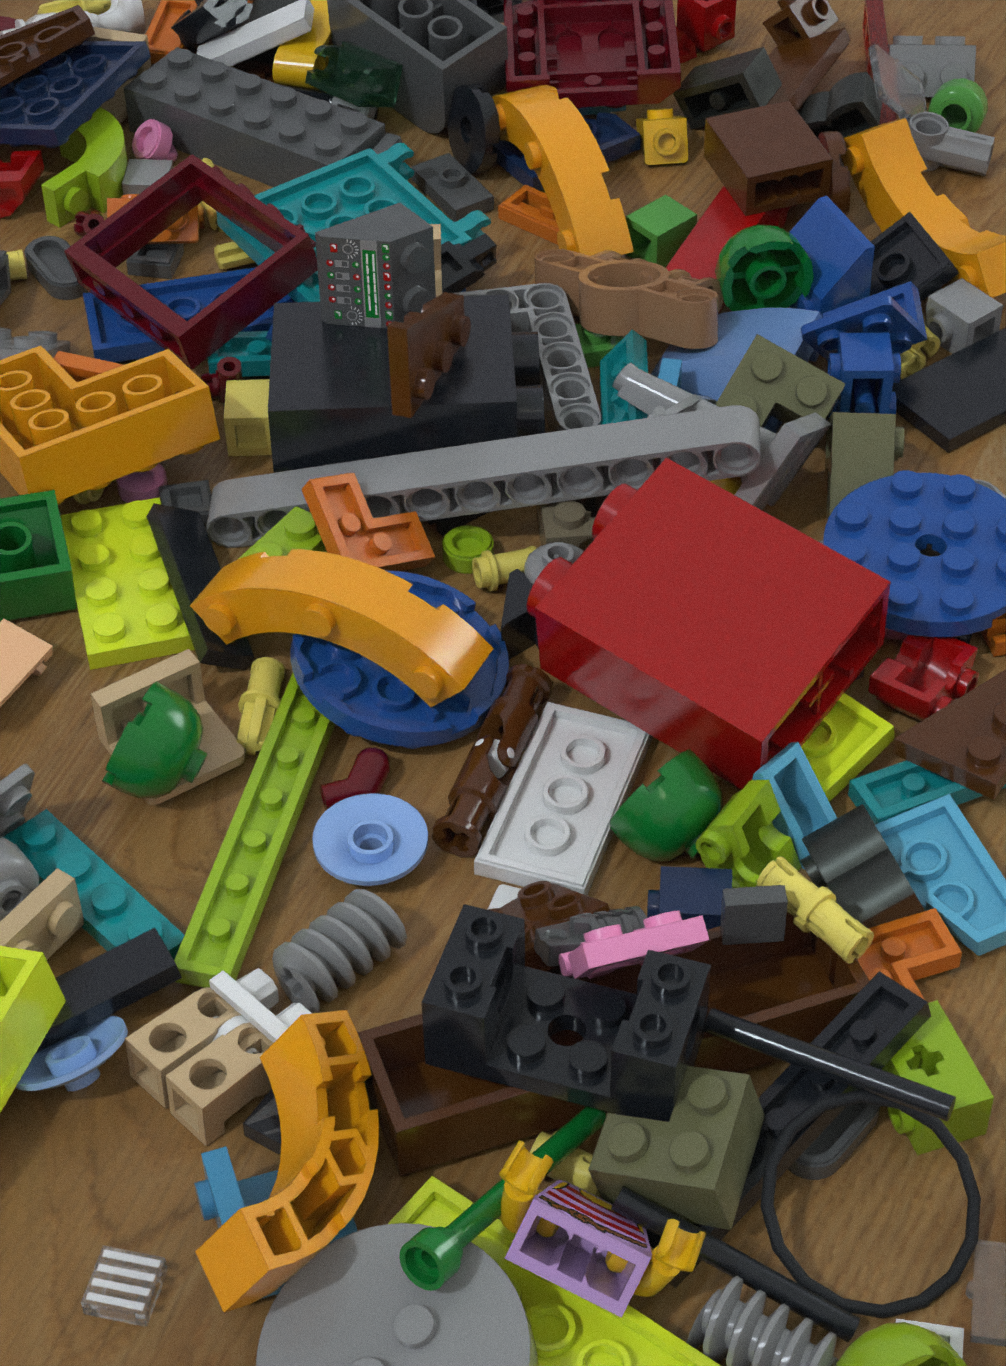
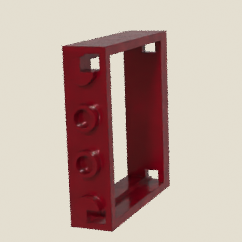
M193 154L64 251L75 277L82 287L162 348L173 352L191 370L270 309L274 303L280 301L318 271L317 257L314 251L316 242L305 232L303 225H294L285 219L273 204L265 205L256 199L244 184L236 185L226 178L216 165L210 167ZM203 201L275 253L189 321H186L116 269V267Z

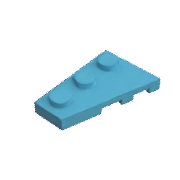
M950 794L875 824L925 911L936 908L950 933L978 956L1006 945V879Z

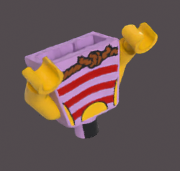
M518 1141L499 1173L500 1177L505 1181L501 1198L500 1220L506 1229L516 1233L504 1259L621 1318L633 1294L641 1297L656 1295L680 1271L692 1272L694 1270L706 1236L705 1232L691 1233L678 1228V1220L668 1219L659 1245L653 1249L649 1244L646 1229L611 1210L613 1204L563 1180L556 1181L543 1191L538 1190L553 1164V1159L546 1154L543 1159L533 1155L524 1147L525 1142Z

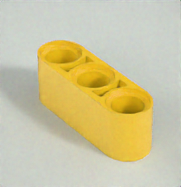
M310 0L314 7L311 31L278 47L272 68L274 83L312 90H319L338 57L331 39L332 32L329 25L327 0Z

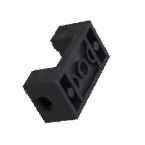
M464 904L421 1002L425 1064L614 1114L669 1122L687 1066L694 1067L705 1034L704 1025L708 1015L711 965L648 949L637 978V994L526 967L525 919ZM571 1030L579 1033L583 1040L572 1046H562L553 1042L550 1037L556 1032Z

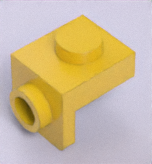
M673 108L647 110V118L636 119L637 132L643 138L645 164L660 165L685 163L688 161L687 119L685 117L673 116Z

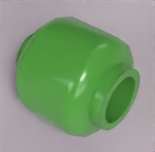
M965 78L952 79L944 83L936 91L930 102L928 112L944 117L949 123V127L976 133L986 117L988 99L984 90L976 82Z

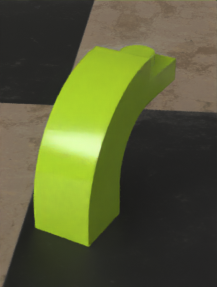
M99 107L92 114V118L86 123L81 124L69 136V140L60 146L61 156L74 162V164L41 184L47 222L59 228L73 220L75 214L79 211L85 212L92 207L102 213L107 212V198H121L123 195L122 182L128 166L124 133L118 120L102 107Z

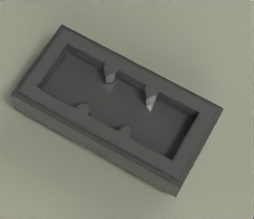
M450 153L411 166L414 170L412 180L454 222L475 210H481L483 213L494 209V196Z

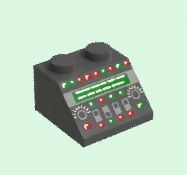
M397 203L315 232L321 320L326 324L387 329V325L393 321L404 323V315L411 311L421 313L423 304L436 297L433 226L403 204Z

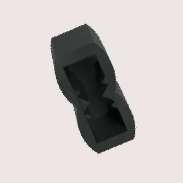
M867 72L854 73L839 80L830 91L818 92L808 96L797 112L817 138L821 132L838 131L845 138L879 125L883 94Z
M863 804L801 838L810 855L800 861L811 881L817 887L828 886L836 895V903L866 928L925 911Z

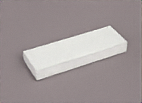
M298 0L199 45L196 54L232 67L310 32L312 29L314 7L310 0Z

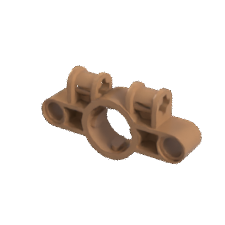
M549 249L540 251L534 256L535 284L551 283L561 287L566 293L572 315L580 317L581 326L590 332L608 336H626L633 329L639 335L687 349L708 348L718 342V312L723 304L720 281L708 277L699 280L692 278L690 273L685 270L674 269L668 271L659 264L648 262L641 258L623 259L619 253L612 250H605L589 256L566 249Z

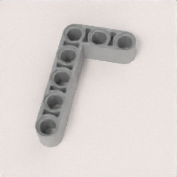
M538 283L453 293L464 296L509 294L511 332H538L540 385L543 386L544 411L550 432L601 425V412L565 291L561 287L551 283Z

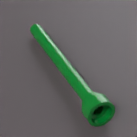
M585 1107L532 1153L543 1159L545 1154L553 1159V1164L546 1176L604 1125L606 1119L605 1111ZM503 1179L446 1227L423 1228L401 1247L399 1254L400 1264L410 1281L424 1290L434 1291L439 1289L458 1272L463 1256V1248L501 1216V1198L505 1184Z

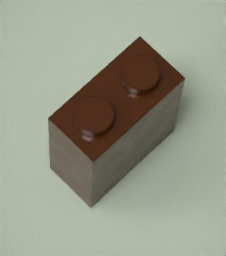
M790 101L706 118L704 157L745 216L815 201L824 196L830 197L833 158Z

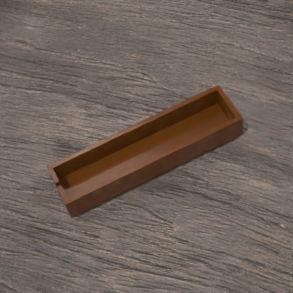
M787 912L784 941L723 945L719 926L707 930L709 941L690 952L674 955L711 965L708 1014L712 1008L808 1043H811L868 984L869 979L856 958L853 963H846L829 945L811 931L808 933L801 931L794 924V917L789 912ZM636 964L616 969L608 975L591 979L586 976L578 978V980L637 994V978L642 966ZM422 1014L357 1032L372 1074L365 1081V1087L374 1110L378 1109L379 1124L399 1176L539 1134L542 1131L545 1132L564 1126L587 1107L425 1064ZM562 1030L553 1034L550 1039L562 1046H572L582 1041L583 1037L575 1031ZM705 1032L694 1067L737 1073L779 1059Z

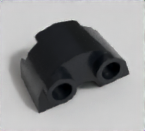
M195 0L198 7L192 12L189 9L185 11L171 29L179 35L181 42L186 47L196 48L207 41L227 33L247 20L253 9V3H247V0Z

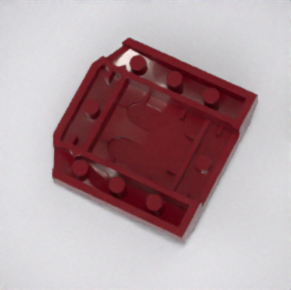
M503 0L504 26L507 27L508 59L505 60L507 93L540 85H549L557 89L558 99L568 98L577 109L600 106L620 108L625 105L658 104L681 88V68L673 0H529L513 6L512 0Z

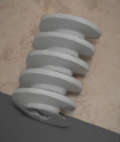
M355 889L345 897L344 902H338L328 909L327 915H320L309 925V929H301L292 936L291 942H284L274 949L272 960L279 984L292 1003L299 1002L311 1013H317L320 1011V1003L317 996L321 1000L330 1003L338 997L335 983L342 988L348 989L355 984L354 971L365 976L373 970L372 958L383 962L390 957V946L397 949L403 947L407 939L405 927L395 911L379 896L365 889Z
M735 1276L723 1289H718L710 1297L698 1314L687 1340V1343L694 1348L703 1344V1354L715 1362H720L726 1358V1366H836L839 1361L838 1358L833 1356L837 1340L836 1334L830 1331L816 1345L810 1342L813 1321L806 1317L792 1331L787 1329L789 1306L783 1303L767 1317L763 1314L766 1293L758 1290L746 1303L740 1301L744 1281L738 1276Z

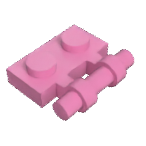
M677 910L646 918L643 920L644 928L636 929L626 934L622 933L620 924L589 931L583 934L585 942H581L579 947L573 951L558 955L560 971L566 977L574 976V979L587 976L591 979L608 975L619 968L636 964L642 966L648 949L673 956L693 951L709 941L703 915L682 920L680 911Z

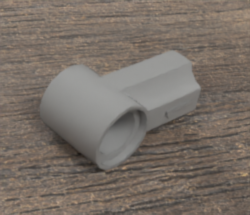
M919 112L910 118L909 128L927 167V170H924V172L933 171L939 166L981 176L986 175L995 144V137L949 127V123L944 117L933 112Z

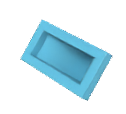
M791 742L753 774L752 780L770 781L781 810L772 823L779 832L791 837L800 861L810 855L801 838L837 819V816L799 742Z

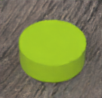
M472 525L459 526L450 530L442 540L443 561L448 568L458 573L472 574L473 558L480 557L482 551L490 550L494 554L493 538L488 531L481 527Z

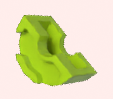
M769 780L749 781L741 791L731 797L696 841V849L701 855L706 868L732 869V888L757 887V880L763 869L772 860L776 862L777 857L780 856L784 857L798 871L801 868L791 837L779 832L772 823L781 810Z

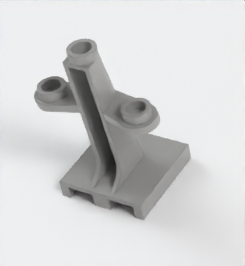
M632 363L627 364L621 370L613 383V388L618 391L617 396L647 413V418L719 407L715 405L716 400L708 396L691 394L639 369ZM815 412L785 423L777 434L760 426V464L750 474L740 476L742 485L735 496L760 510H763L766 504H769L771 507L774 506L832 424Z

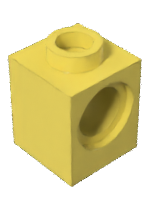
M270 379L226 380L223 419L228 456L272 455L268 419Z

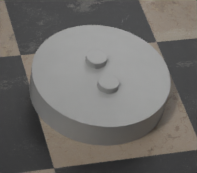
M399 1223L369 1227L339 1238L325 1246L302 1269L293 1275L280 1290L266 1316L259 1338L256 1366H538V1359L532 1328L519 1295L507 1274L484 1250L470 1242L463 1248V1256L458 1272L439 1289L434 1291L424 1290L416 1286L406 1276L400 1264L399 1254L401 1247L423 1228L432 1226Z

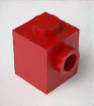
M678 0L677 27L695 43L696 48L703 52L713 49L717 45L735 37L737 0Z

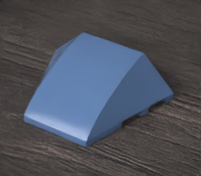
M758 308L718 314L717 344L703 349H687L670 344L651 372V375L659 376L662 358L682 360L681 389L691 394L708 396L718 401L757 334L806 362H816L820 354L802 339L801 327L821 319L822 316L819 311L795 308ZM771 416L764 428L777 433L782 422Z

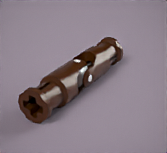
M518 664L509 669L506 675L505 692L502 697L494 700L478 733L477 741L472 746L448 795L450 806L445 816L437 819L433 826L432 839L444 852L463 858L472 857L477 854L481 846V830L485 822L494 818L515 773L521 753L526 749L538 723L536 712L540 704L548 701L552 693L551 687L553 683L551 679L539 668L531 667L527 664Z

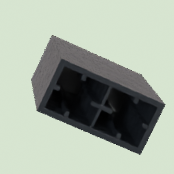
M509 294L464 296L465 316L470 318L471 322L467 344L464 347H459L452 358L448 372L442 373L436 381L430 399H424L414 416L407 418L392 415L388 333L386 328L326 324L321 320L320 302L274 303L268 399L273 472L545 433L543 386L540 385L538 332H511Z

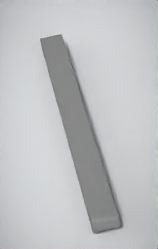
M731 405L228 479L219 482L213 488L206 531L210 540L219 546L237 548L254 545L295 506L310 512L301 490L310 479L353 472L373 518L416 511L420 521L605 496L624 483L638 490L666 457L708 481L740 477L750 474L760 464V421L756 412L741 405Z

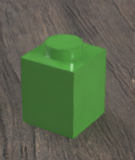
M664 195L627 215L626 222L634 252L626 255L633 259L641 258L666 268L697 224V214L671 197Z

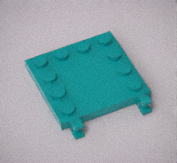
M405 143L394 144L388 150L379 154L368 148L254 195L256 199L265 205L273 204L282 213L284 218L294 225H303L305 232L315 242V232L397 203L403 204L429 224H441V245L450 241L453 245L460 243L464 246L483 235L484 232L481 228L491 224V219L481 210L472 211L464 218L453 222L407 180L414 176V170L403 161L413 157L414 151ZM216 211L218 226L258 266L275 253ZM318 271L288 294L295 302H320Z

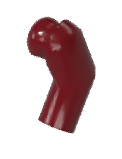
M91 210L90 213L84 211L77 212L75 214L76 224H74V232L78 236H85L104 221L102 214Z
M224 357L219 360L215 370L216 373H204L201 375L200 379L209 386L211 399L219 397L220 402L225 403L226 380H243L241 362L235 357Z
M376 747L365 748L357 754L348 778L320 785V793L325 811L335 803L348 797L369 793L379 794L390 773L388 755Z

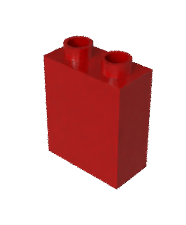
M666 457L638 490L624 483L617 486L607 496L593 523L592 538L594 541L574 563L563 557H557L547 564L535 580L526 606L528 614L536 618L540 669L681 753L691 749L714 774L742 790L752 780L753 774L791 742H799L800 746L805 744L840 697L847 691L884 643L891 582Z

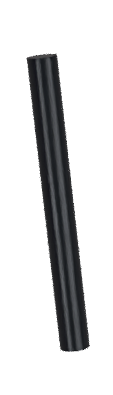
M715 1008L710 1010L706 1018L704 1032L944 1121H948L952 1114L956 1096Z
M624 1185L619 1191L611 1210L659 1237L662 1236L668 1219L678 1220V1228L691 1233L705 1232L706 1236L698 1259L732 1278L735 1276L742 1278L743 1284L755 1291L762 1290L769 1299L780 1305L784 1303L789 1306L792 1312L803 1318L811 1319L814 1324L828 1332H833L840 1339L849 1342L853 1337L860 1322L859 1317Z

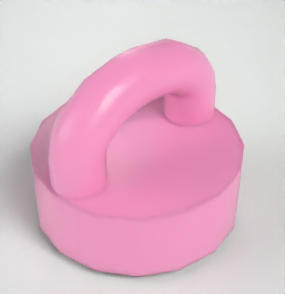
M149 119L142 123L135 132L132 141L134 157L137 159L173 160L175 162L178 153L172 144L173 134L171 128L155 119Z
M160 463L149 471L134 472L116 479L118 494L127 503L136 500L160 497L159 487L168 485L166 471Z

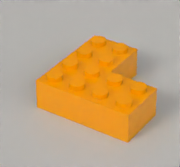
M41 345L0 360V473L19 495L55 490L59 505L68 497L87 490L102 489L115 479L134 472L149 471L162 461L180 454L196 453L204 445L220 440L209 386L169 349L76 382Z

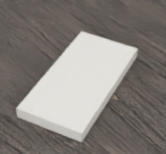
M547 702L474 860V874L521 887L538 881H548L551 884H557L588 895L613 835V831L610 828L611 825L609 824L610 820L628 799L651 744L652 736L626 720Z

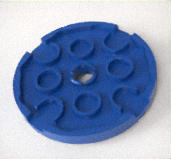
M903 470L896 472L892 476L874 480L855 489L833 509L825 526L823 544L891 582L885 628L923 637H955L991 628L993 619L1006 613V498L997 492L976 483L966 475L956 474L951 476ZM927 544H932V550L939 552L941 555L926 556L921 554L920 550H925Z
M387 571L413 584L408 591L435 609L442 604L449 607L471 625L494 648L464 690L433 707L428 706L400 679L366 657L323 639L293 633L290 648L292 671L296 682L309 702L327 719L341 727L349 735L362 737L378 743L417 749L451 742L464 737L484 723L494 700L502 697L507 680L506 675L509 669L508 651L505 641H501V632L497 625L489 626L475 611L476 602L467 595L443 582L419 574Z

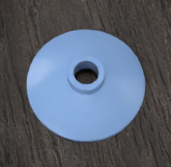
M360 794L335 803L322 814L313 831V850L320 866L334 878L360 886L382 885L406 876L418 866L427 851L428 830L422 815L408 802L386 794Z
M107 1016L37 1052L16 1088L23 1091H38L64 1085L67 1091H77L89 1086L100 1076L98 1067L104 1064L125 1041L128 1035V1028L124 1020L118 1016Z

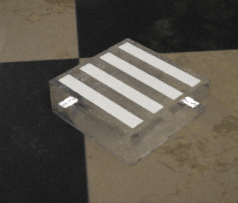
M103 1245L81 1300L83 1313L85 1315L147 1327L168 1271L166 1258Z

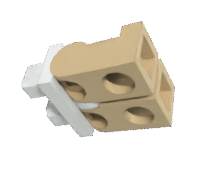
M260 968L237 981L224 970L209 980L210 987L202 988L192 993L125 1038L130 1076L165 1109L170 1106V1113L206 1147L225 1133L224 1121L252 1099L263 1096L272 1089L260 1056L301 1015L312 1014L298 1002L291 1004L275 1016L269 1009L279 1002L278 988L274 984L273 979Z

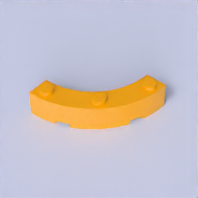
M540 85L492 96L499 116L500 140L509 141L519 148L524 154L528 168L536 172L548 197L559 228L557 233L559 249L571 250L589 256L605 250H612L620 255L634 252L620 199H610L601 174L609 171L605 158L588 124L575 105L568 98L558 99L557 89L549 85Z
M906 118L884 123L844 138L847 148L846 154L841 155L844 166H847L848 171H850V175L867 209L882 232L911 212L959 272L958 275L941 287L942 289L963 278L992 298L1006 293V235H1000L989 230L979 233L970 228L967 217L955 207L945 194L935 195L921 174V171L927 170V167L917 149Z
M292 549L287 556H268L265 552H259L237 559L224 566L190 605L204 620L206 626L216 633L226 645L242 637L267 632H287L323 639L354 651L383 667L412 689L430 707L464 690L494 649L471 625L449 607L442 604L435 609L421 598L410 593L408 590L413 584L376 566L328 552Z
M347 1010L301 1015L260 1056L276 1099L280 1119L281 1155L277 1178L267 1200L240 1208L195 1251L224 1313L250 1305L273 1293L287 1282L349 1223L366 1196L374 1173L378 1151L379 1117L378 1109H369L365 1081L372 1074L360 1037Z

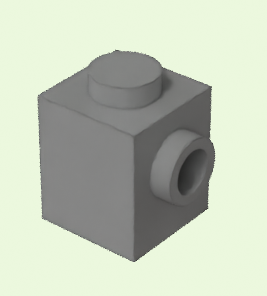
M961 278L928 296L925 324L933 334L938 336L941 342L940 346L954 354L1000 330L1003 305Z

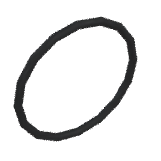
M859 1089L818 1099L784 1126L765 1161L760 1207L772 1250L798 1284L850 1313L887 1318L927 1307L958 1282L978 1243L981 1196L967 1153L940 1119ZM857 1103L899 1109L932 1129L956 1160L968 1198L965 1239L948 1272L920 1295L882 1305L842 1298L810 1278L784 1244L774 1208L777 1167L795 1134L824 1111Z

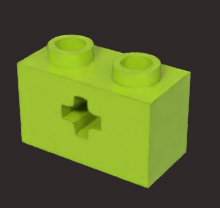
M938 1000L929 1002L931 1017L882 1070L956 1096L955 1105L949 1120H940L959 1143L987 1133L994 1096ZM887 1107L894 1129L899 1134L905 1133L917 1156L945 1147L932 1129L899 1109Z

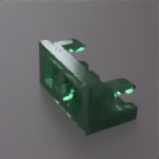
M342 41V45H321L314 50V53L322 57L328 56L329 63L324 70L313 69L307 71L305 83L357 107L395 108L402 64L348 41Z

